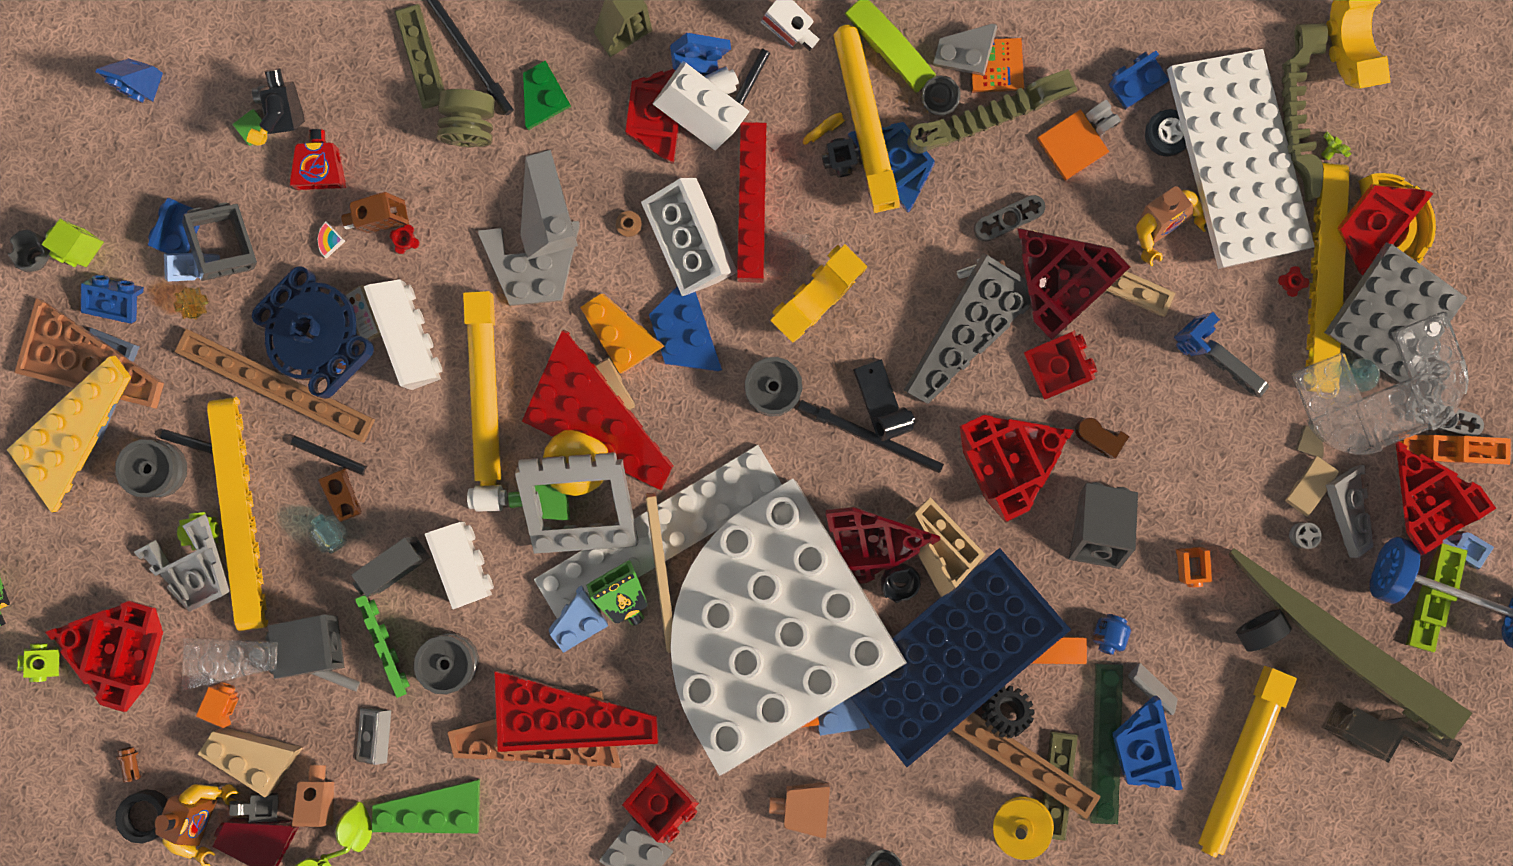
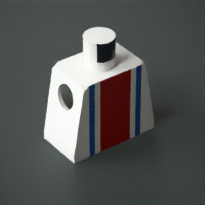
M776 0L761 20L764 26L792 48L797 42H800L806 49L811 51L820 40L808 29L814 22L813 19L793 0ZM791 21H792L794 24H796L800 29H799V30L794 29V28L792 27Z

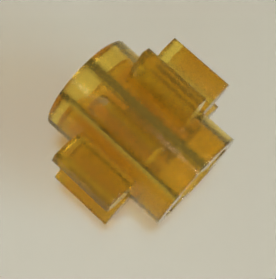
M185 287L180 293H175L177 301L173 303L175 312H181L183 319L187 317L196 320L203 313H207L204 305L209 304L207 296L201 294L200 288Z

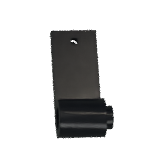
M882 359L853 369L878 438L881 441H887L911 432L915 425V417L905 407L899 408Z

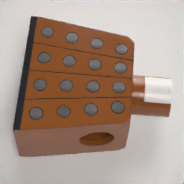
M387 192L351 202V212L341 216L345 229L355 228L366 233L402 227L409 224L405 200ZM396 207L397 212L391 213L390 208Z

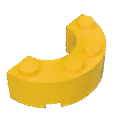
M1333 0L1330 20L1326 22L1328 36L1331 37L1332 47L1329 49L1330 60L1336 62L1337 69L1345 84L1356 89L1391 83L1388 58L1377 50L1372 36L1373 12L1376 6L1381 3L1380 0Z
M1389 173L1371 174L1358 181L1361 195L1366 192L1371 184L1420 189L1417 185L1413 186L1405 181L1404 177ZM1429 200L1393 244L1419 264L1424 260L1423 257L1428 249L1432 247L1436 232L1435 214Z
M846 244L842 247L837 245L827 255L830 260L826 265H820L812 273L811 276L814 279L808 285L803 283L793 293L795 297L787 304L781 302L772 311L775 316L770 321L792 343L798 340L807 328L812 327L854 285V280L867 269L868 266Z

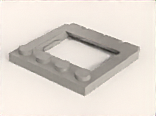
M615 452L596 454V461H593L591 454L569 456V463L566 462L565 456L543 458L542 465H540L538 458L519 460V467L516 468L515 476L534 554L637 546L638 536L623 460H617ZM599 480L611 481L613 499L619 520L615 525L604 526L602 523L590 524L589 527L579 528L576 525H567L563 529L544 527L539 494L535 490L534 485Z

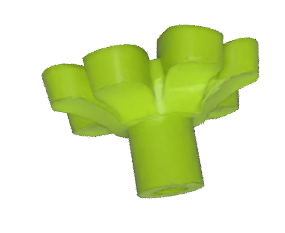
M1327 131L1323 136L1327 141L1328 147L1321 153L1325 159L1330 160L1336 153L1343 154L1347 158L1352 154L1349 146L1341 144L1342 140L1338 137L1334 138Z

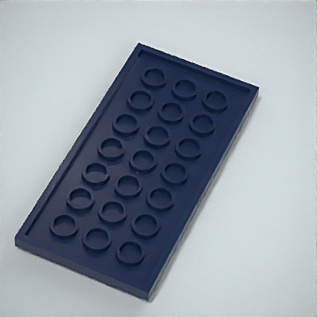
M999 548L971 571L956 589L939 598L892 638L907 663L850 698L903 764L908 767L1064 637L1071 629L1002 549Z

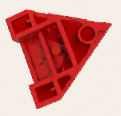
M982 415L959 426L963 454L985 500L1004 522L1030 511L1037 493L1044 486L1062 453L1061 450L1074 432L1071 429H1059L1042 424L995 418L989 415Z
M1398 441L1396 442V452L1406 533L1421 555H1425L1444 543V539L1458 530L1480 520L1497 509L1480 485L1474 482L1468 483L1458 478V473L1423 454L1417 455L1409 451L1407 445Z
M127 601L117 607L97 612L45 633L51 640L56 641L62 649L60 653L82 682L90 686L96 694L94 698L100 705L121 712H127L150 682L163 630L155 607L135 601Z

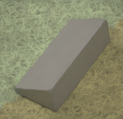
M1139 663L1129 673L1128 678L1150 699L1157 695L1161 699L1164 712L1173 715L1176 711L1178 699Z
M360 708L356 761L373 765L387 763L391 710Z

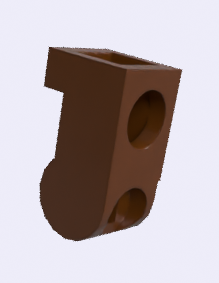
M1094 418L1080 420L1075 426V434L1081 441L1110 459L1117 458L1130 437L1122 431H1117L1113 435L1102 428L1100 422Z
M346 468L318 479L336 518L340 522L362 513Z

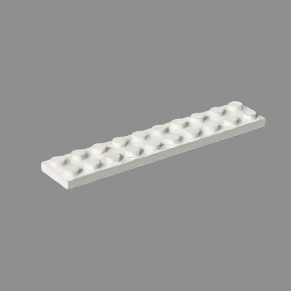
M759 445L657 505L665 561L717 531L737 513L782 485ZM647 512L634 519L638 536L637 546L582 550L534 579L557 619L560 617L565 605H570L577 595L576 590L582 585L589 595L586 584L628 560L632 562L637 578L655 568Z

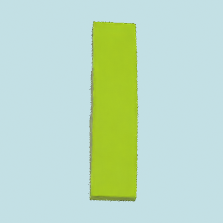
M857 0L844 13L852 24L858 28L859 33L876 53H880L889 66L896 73H899L915 92H919L926 82L936 75L903 34L870 0Z
M1443 543L1440 544L1429 566L1426 578L1459 589L1467 550ZM1422 585L1406 645L1435 653L1440 627H1446L1451 602H1456L1457 597Z

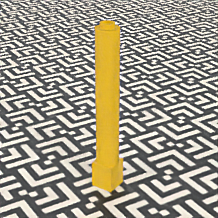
M843 25L837 29L833 37L867 178L873 211L878 213L900 208V199L893 170H891L859 30L856 27H852V25Z
M490 291L463 293L464 322L467 325L474 480L480 481V486L496 485V480H501L493 325H495L494 296Z
M1267 666L1263 667L1253 693L1255 695L1254 701L1198 841V844L1203 846L1201 851L1213 857H1217L1218 853L1224 855L1281 707L1286 708L1297 678Z

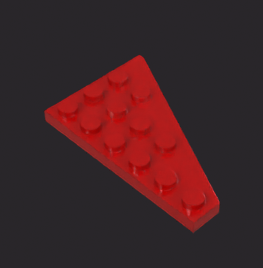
M566 330L561 331L522 422L552 437L564 430H574L589 435L602 442L607 447L608 453L615 452L617 460H623L626 474L662 490L674 465L667 456L662 454L656 442H653L647 435L638 419L625 407L623 400L607 384L605 377L589 361L587 354L578 347L569 335L570 333Z

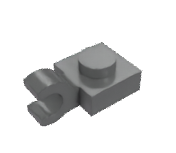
M259 793L250 794V802L230 801V816L249 815V823L277 822L278 793H272L267 797H263Z

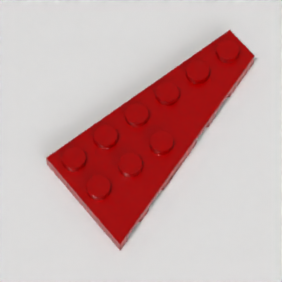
M494 671L498 752L658 744L657 715L501 671Z

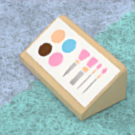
M360 285L344 295L349 299L354 308L357 335L370 341L380 337L381 333L366 295L365 285Z

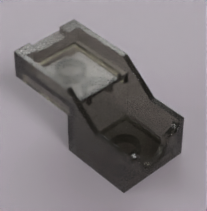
M1336 701L1322 726L1324 730L1362 752L1387 763L1390 762L1402 739L1431 755L1450 762L1453 761L1462 745L1456 739L1451 740L1443 737L1440 740L1427 731L1429 726L1420 720L1415 723L1394 709L1366 713L1357 707L1355 710H1352L1339 701Z

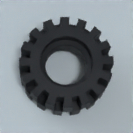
M1004 686L982 706V710L985 711L982 717L983 719L988 718L985 725L987 727L992 725L993 729L991 732L995 734L999 731V737L1003 738L1006 735L1007 739L1014 736L1017 737L1033 722L1034 718L1032 716L1035 714L1034 709H1029L1033 706L1032 701H1026L1029 697L1026 693L1023 696L1020 695L1021 689L1017 688L1013 691V686H1008L1007 688ZM1004 703L1011 706L1016 713V720L1011 721L1004 717L1001 713L1000 705Z

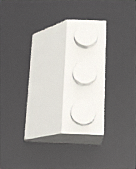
M682 61L652 103L714 150L719 148L736 131L750 112L684 61Z
M458 522L425 533L452 609L492 595L490 590L494 588L493 582L489 574L484 575L481 566L484 564V558L481 551L474 548L472 540H475V534L470 525L466 526L465 522Z

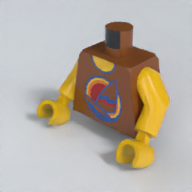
M230 784L223 786L221 789H218V786L191 785L183 793L168 799L162 815H159L155 820L156 835L163 838L162 843L169 852L189 859L195 857V860L202 866H210L211 864L203 860V858L207 854L215 856V853L207 847L203 846L196 849V846L200 845L218 800L217 797L222 798L225 804L230 805V801L236 800L228 796L239 794V792Z

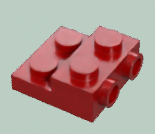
M1075 330L1024 352L1044 400L1095 379L1094 373L1098 372L1095 362L1092 358L1087 359L1083 350L1087 348L1085 339L1082 334L1077 335Z
M657 765L626 799L622 806L656 842L665 843L667 841L669 843L678 836L680 831L677 828L683 821L689 822L697 814L695 808L699 802L661 766Z

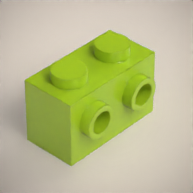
M60 218L55 226L48 230L42 245L50 250L48 255L61 263L66 262L73 267L77 265L87 267L104 241L86 229Z

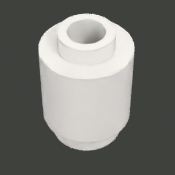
M726 66L704 76L726 94L736 91L735 85L739 84L734 70H728Z
M476 485L474 488L468 489L469 509H475L476 512L502 511L503 506L507 505V491L503 490L501 485Z

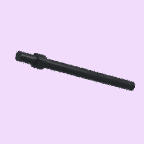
M426 0L486 86L487 94L493 96L506 116L511 114L514 109L503 95L505 91L499 83H495L439 0Z
M801 400L799 404V410L816 417L815 420L823 424L826 422L935 472L940 473L943 468V463L892 440L881 441L876 433L830 413L831 410L821 406L819 408L804 400Z

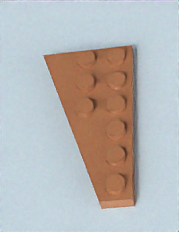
M36 298L14 373L75 388L108 357L116 356L131 376L120 400L157 409L164 386L162 381L44 300Z
M602 690L584 694L604 700ZM496 718L447 732L454 758L528 761L530 763L562 765L577 764L594 767L610 766L611 768L622 767L617 746L498 752Z

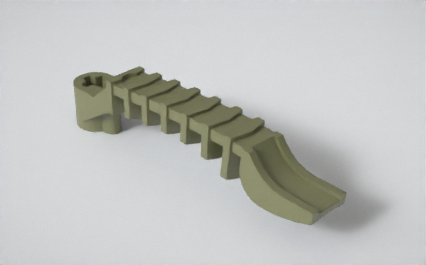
M1325 23L1297 24L1294 30L1295 54L1282 65V70H1284V76L1282 77V84H1284V90L1282 91V97H1284V104L1282 106L1284 120L1282 122L1283 126H1285L1288 153L1291 154L1294 169L1297 170L1303 180L1305 202L1320 197L1323 183V165L1316 155H1301V152L1315 150L1317 145L1316 141L1299 143V139L1308 138L1311 132L1310 128L1298 130V125L1304 124L1307 121V114L1297 115V111L1304 110L1306 107V100L1297 101V96L1305 95L1306 86H1297V83L1305 82L1307 78V72H1300V69L1306 68L1309 64L1310 55L1325 54L1328 28Z
M1069 69L1051 74L1031 83L1025 91L1019 88L1016 94L1011 97L1009 94H1006L1001 101H990L988 106L983 107L980 105L973 112L969 110L964 111L960 117L953 115L946 122L944 119L934 122L917 124L913 127L908 137V147L915 153H924L936 147L949 146L952 142L962 141L965 137L975 136L978 132L987 131L991 127L1002 125L1003 122L1012 121L1018 116L1027 115L1033 110H1039L1055 100L1077 92V88ZM918 134H919L920 138H923V137L926 138L925 141H924V143H923V141H922L921 139H918V140L916 139V137H917Z

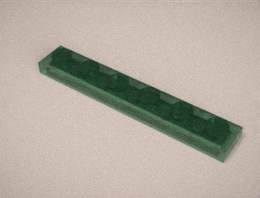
M1095 663L1091 790L1101 797L1090 813V822L1094 824L1118 825L1120 762L1112 734L1121 726L1123 665Z

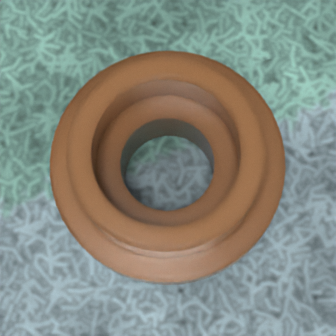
M624 211L616 219V228L625 237H633L641 230V219L633 211ZM627 219L633 221V225L629 228L624 226V222Z

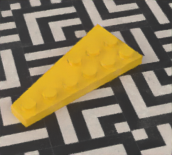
M110 356L7 449L51 513L56 512L62 505L61 500L65 493H68L73 486L71 482L76 472L82 469L99 438L97 434L101 426L106 425L109 419L108 413L113 404L118 403L131 379V376L116 356Z

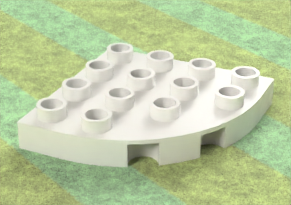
M794 479L789 480L747 506L729 519L711 537L691 565L675 606L671 632V659L676 689L683 710L719 776L732 770L907 663Z

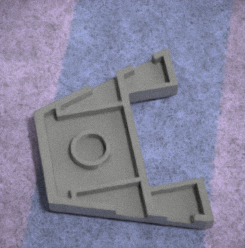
M573 221L571 223L577 239L580 222ZM502 228L478 230L480 239L510 306L563 300L575 247L528 260L526 253L505 255Z
M205 514L183 525L196 548V551L170 564L156 540L134 551L139 559L145 558L152 565L149 570L155 576L160 574L169 584L167 589L189 612L230 592L208 518Z

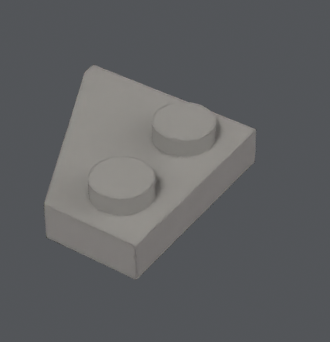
M989 24L940 38L933 62L934 66L984 76L997 25Z

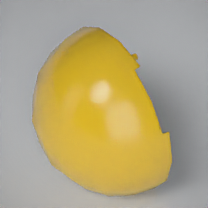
M564 430L550 440L544 450L543 458L565 456L566 462L569 463V456L591 454L593 461H596L595 455L608 453V449L602 442L589 435L574 430ZM603 480L550 485L562 494L578 496L590 493L599 487Z

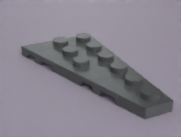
M982 254L904 391L929 404L951 383V379L960 370L966 369L970 365L969 362L978 353L984 352L1010 327V323L1019 314L1023 315L1029 309L1028 306L1031 304V298L1028 292L1027 280L990 256Z

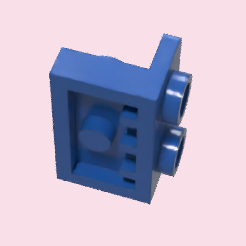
M685 33L670 45L673 69L677 70L682 61H684L700 74L708 75L717 71V60H720L723 55L731 50L730 40Z
M1157 51L1150 55L1144 52L1133 60L1135 63L1128 69L1126 66H1123L1112 74L1113 79L1108 85L1125 110L1169 81V78L1156 60L1159 55Z
M167 198L165 203L159 208V218L155 227L149 233L148 246L167 254L189 253L190 245L182 220L184 214H187V211L194 208ZM199 225V226H194V229H195L196 234H197V231H198L200 225Z
M94 275L92 278L81 283V313L132 324L137 320V296L143 293L144 287L134 285L132 281H114L105 275Z
M1214 312L1196 316L1174 336V339L1178 342L1176 344L1177 348L1183 354H1190L1191 356L1208 353L1211 348L1203 339L1215 331L1214 325L1220 319Z

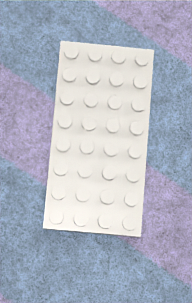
M1259 49L1170 66L1167 72L1218 269L1315 247L1294 165L1291 161V154L1288 153V142L1264 50Z

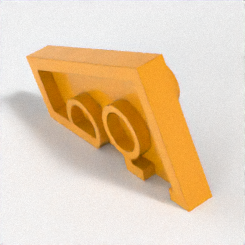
M599 294L580 307L620 374L664 347L660 341L654 339L646 329L632 320L624 310L605 294Z

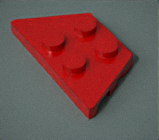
M674 69L665 72L662 70L648 78L642 77L632 81L625 130L626 135L671 164L675 162L679 123L652 103L676 71Z
M1371 184L1337 227L1362 276L1384 244H1394L1434 193L1423 189Z

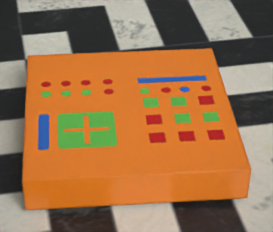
M1022 38L994 39L985 75L971 73L972 93L1017 91L1019 88L1024 90Z

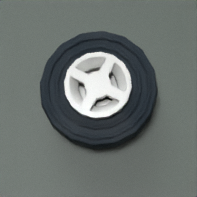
M1167 109L1160 111L1152 116L1146 125V143L1151 151L1158 155L1174 156L1187 148L1177 110Z

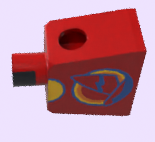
M309 130L310 143H301L295 146L290 186L296 190L346 188L339 148L333 143L326 142L325 130Z

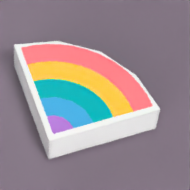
M325 221L319 230L317 240L320 252L327 259L345 240Z

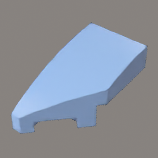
M192 253L164 254L166 281L201 279ZM202 253L205 263L220 260V255Z
M1469 532L1452 535L1443 540V544L1467 550L1465 562L1477 570L1482 567L1494 548Z

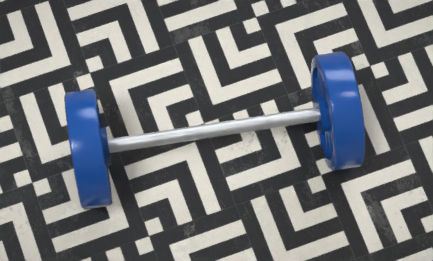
M1394 537L1382 547L1370 578V591L1375 599L1395 604L1401 601L1408 594L1414 582L1505 614L1506 616L1501 628L1502 637L1505 644L1513 648V597L1509 607L1418 575L1420 552L1410 540Z

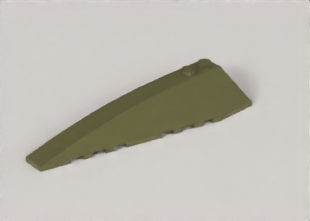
M1235 548L1229 552V556L1265 596L1326 652L1370 686L1403 708L1402 714L1415 723L1420 720L1429 726L1427 731L1440 740L1443 737L1451 740L1455 738L1472 715L1471 711Z

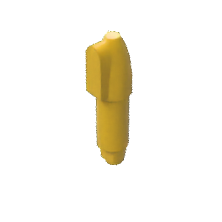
M835 113L823 120L820 125L803 138V144L807 145L810 141L815 142L826 132L837 128L845 121L842 113Z

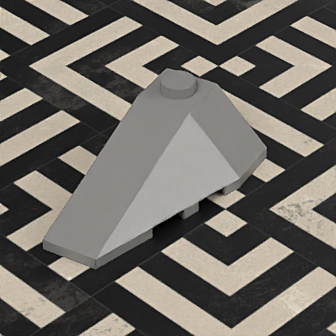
M551 150L526 156L521 238L528 260L578 246Z

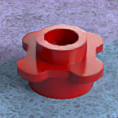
M409 224L390 232L389 237L393 241L395 251L398 254H404L408 249L419 247L420 242L413 233L414 227ZM403 237L407 238L405 242L402 241Z
M1298 266L1291 267L1288 273L1280 275L1278 278L1279 285H1282L1290 297L1297 296L1298 291L1302 288H1307L1310 284L1309 279L1304 278ZM1292 279L1296 280L1295 284L1292 283Z

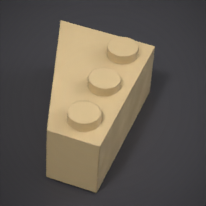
M931 497L918 506L902 523L941 537V540L933 545L928 543L921 547L920 553H918L941 597L956 589L986 555Z
M220 728L212 731L198 755L263 797H267L275 792L303 747L229 728Z

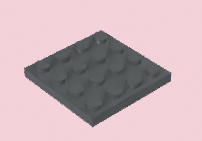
M1385 243L1324 333L1396 382L1406 386L1467 297L1393 244Z

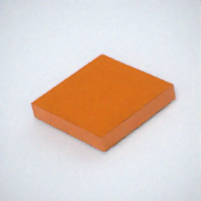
M1081 109L1037 138L1065 181L1110 152Z

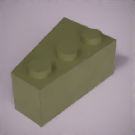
M604 0L594 30V34L609 57L614 56L652 32L649 12L644 0Z

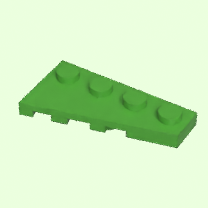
M365 595L356 598L355 601L358 608L360 607L364 622L373 638L374 646L383 662V667L396 698L407 694L405 688L410 687L405 673L399 674L395 664L400 661L395 649H389L385 640L390 637L385 624L379 625L375 615L380 614L375 600L369 601Z
M480 779L374 804L372 807V832L478 834Z

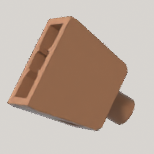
M310 765L308 781L298 782L292 826L321 827L333 825L334 782L325 781L326 765ZM313 788L316 790V797L314 799Z
M824 782L786 786V798L770 797L769 813L784 815V828L826 838L830 785Z

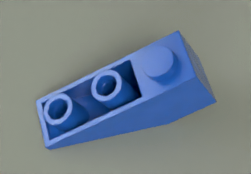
M129 58L96 69V73L105 78L104 83L116 87L118 92L128 95L127 98L139 103H143L144 99L154 101L163 75L156 67Z

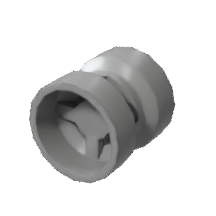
M1107 100L1095 106L1085 115L1090 122H1094L1096 125L1095 130L1099 136L1105 134V131L1114 128L1121 122L1119 116L1111 111V105Z

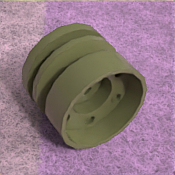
M447 89L439 93L438 111L447 117L440 118L437 121V125L441 129H438L436 138L443 143L470 148L491 145L493 136L490 133L493 131V125L485 120L491 119L494 116L495 99L493 96L469 89Z

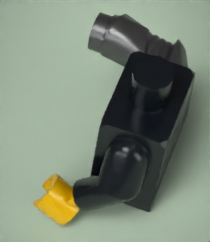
M280 68L264 71L268 85L260 84L257 88H252L253 100L256 104H262L264 118L259 124L261 127L260 131L252 128L247 136V142L256 146L265 144L267 133L295 131L305 122L295 83L293 81L284 82Z

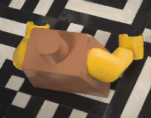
M1175 186L1145 207L1136 226L1141 248L1144 249L1141 254V259L1144 262L1153 266L1152 260L1154 257L1157 261H1162V254L1152 247L1154 243L1192 219L1193 216H1195L1194 223L1203 232H1206L1204 229L1206 220L1202 204L1194 192L1189 190L1181 191L1178 186Z

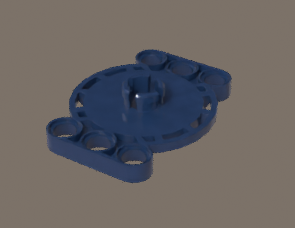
M298 266L292 269L253 309V322L266 328L265 347L272 364L281 373L298 380H309L308 389L316 397L328 399L333 396L373 355L374 347L372 342L362 336H355L356 316L349 299L337 288L325 283H317L314 273L305 267ZM306 273V281L298 286V277ZM320 288L331 291L329 294L321 292ZM287 291V301L280 304V295ZM339 297L342 299V301L344 302L345 305H343V304L339 301ZM269 309V319L262 322L261 316L263 312ZM307 331L315 337L312 339L307 337ZM272 336H273V344H274V348H275V349H273V347H272ZM363 342L365 345L364 351L360 355H356L355 347ZM276 357H279L285 363L283 367ZM345 361L346 368L344 372L337 374L336 367L338 363ZM294 370L301 371V375L293 374L290 372ZM326 379L327 388L319 393L318 384Z

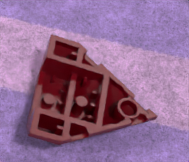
M1017 228L1022 246L1028 292L1033 309V320L1051 340L1131 268L1111 247Z
M858 507L826 510L829 531L834 534L836 547L859 584L874 580L875 574L884 569L887 571L920 553L921 547L928 543L933 545L941 540V537L866 512Z

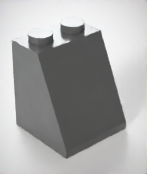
M1098 482L1086 483L1079 495L1068 560L1120 569L1136 550L1138 492L1130 491L1125 487H1107Z
M324 614L268 626L269 632H266L265 639L267 647L271 648L272 658L269 659L268 665L270 673L274 675V679L345 668L338 616Z

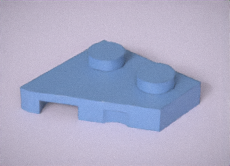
M582 585L577 588V595L570 605H565L560 617L549 628L550 636L563 653L608 626L606 619Z
M851 698L818 717L820 736L870 728L868 721Z

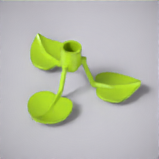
M356 802L352 808L342 815L337 824L335 834L339 845L344 847L342 850L330 854H322L320 859L308 857L295 866H331L328 859L346 854L350 849L355 852L363 851L372 835L370 816L364 804Z

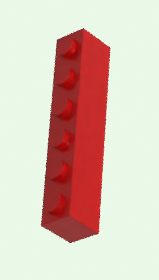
M742 122L740 127L738 282L763 283L767 123Z

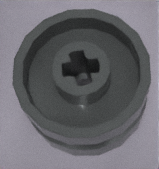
M767 357L756 362L748 371L745 380V393L750 406L758 413L769 417L782 416L790 412L798 403L803 389L802 377L797 368L788 360L779 357ZM775 382V385L778 384L779 388L776 391H771L768 388L769 383Z
M137 440L128 444L120 452L116 460L115 474L119 485L131 495L136 497L164 498L174 494L182 487L187 477V462L184 454L177 446L171 443L157 440Z
M445 633L429 639L419 648L414 661V671L417 680L425 689L434 694L447 695L460 690L474 679L479 668V655L476 646L469 638L459 633ZM443 659L449 661L450 665L448 668L444 666L446 661H444Z

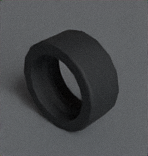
M1277 609L1263 613L1238 628L1236 634L1246 651L1253 652L1283 639L1291 632L1292 627L1283 612Z
M145 789L136 792L120 803L116 810L115 822L117 830L126 840L132 843L143 844L159 837L155 833L156 828L151 831L142 832L137 830L130 820V810L139 801H148L156 808L158 816L162 815L168 799L156 790Z

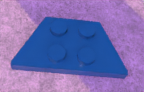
M904 122L891 124L888 127H881L900 204L908 213L911 211L934 167L935 160L927 151L915 153L910 150L907 140L911 130ZM851 131L848 133V138H852L854 146H858L860 152L856 131Z
M677 286L649 314L656 338L664 345L660 350L665 364L717 372L722 371L696 291L682 296Z
M1156 695L1112 733L1123 777L1128 785L1140 786L1145 784L1154 788L1169 786L1173 787L1174 790H1182L1162 702Z

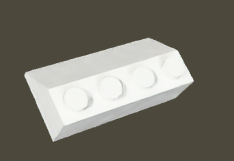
M680 178L641 201L682 296L719 283L737 273L696 178Z
M394 280L364 286L399 385L414 390L440 380L439 373L442 372V367L438 358H433L430 348L434 347L430 335L428 333L424 334L421 324H424L425 321L420 309L415 310L412 300L416 299L411 285H406L402 280Z

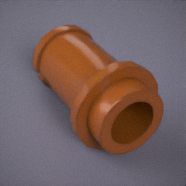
M134 746L118 750L116 760L120 761L123 782H131L133 778L135 780L140 779L141 774L136 755L139 754L138 751H135Z

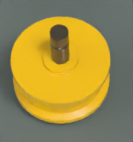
M1026 796L1014 797L1005 802L998 810L993 823V834L998 846L1007 855L1020 860L1033 859L1044 853L1051 843L1054 831L1053 819L1049 810L1040 801Z

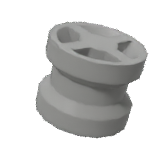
M1300 522L1293 525L1289 531L1290 542L1298 548L1311 549L1316 547L1321 541V531L1313 523Z

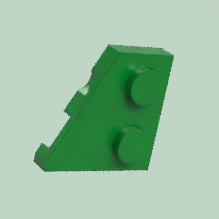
M546 60L523 72L525 126L528 130L571 107Z

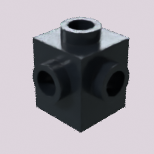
M852 138L831 140L830 143L826 144L825 153L822 154L824 169H829L830 176L837 175L838 178L852 175V171H856L858 162H861L858 146L854 147ZM841 156L845 161L836 163V158Z

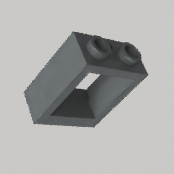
M220 203L212 209L194 208L187 211V214H184L182 224L201 281L255 269L257 260L238 204ZM230 219L242 255L205 263L194 226Z
M416 536L404 537L351 574L355 580L353 585L361 595L365 594L366 597L380 594L431 557Z

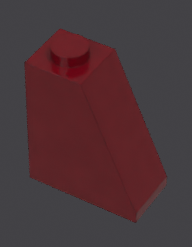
M233 817L218 826L214 833L216 840L212 847L248 866H279L299 827L292 826L293 820L249 823V818Z

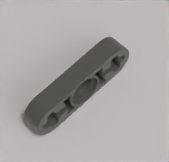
M1031 195L981 218L974 227L975 236L980 241L988 242L1038 219L1045 211L1044 200L1037 195ZM1030 201L1032 204L1039 205V208L1036 210L1037 214L1029 211L1023 215L1026 220H1022L1020 210L1026 209ZM1012 212L1015 214L1016 223L1012 226L1006 225L1002 219L1004 213ZM994 217H997L998 225L1003 229L1002 231H999L997 226L990 231V236L987 233L980 232V229L983 227L982 223L990 226L996 222Z
M1209 340L1206 344L1211 350L1203 355L1223 371L1226 369L1233 375L1232 378L1253 396L1261 398L1269 388L1267 382L1222 345Z

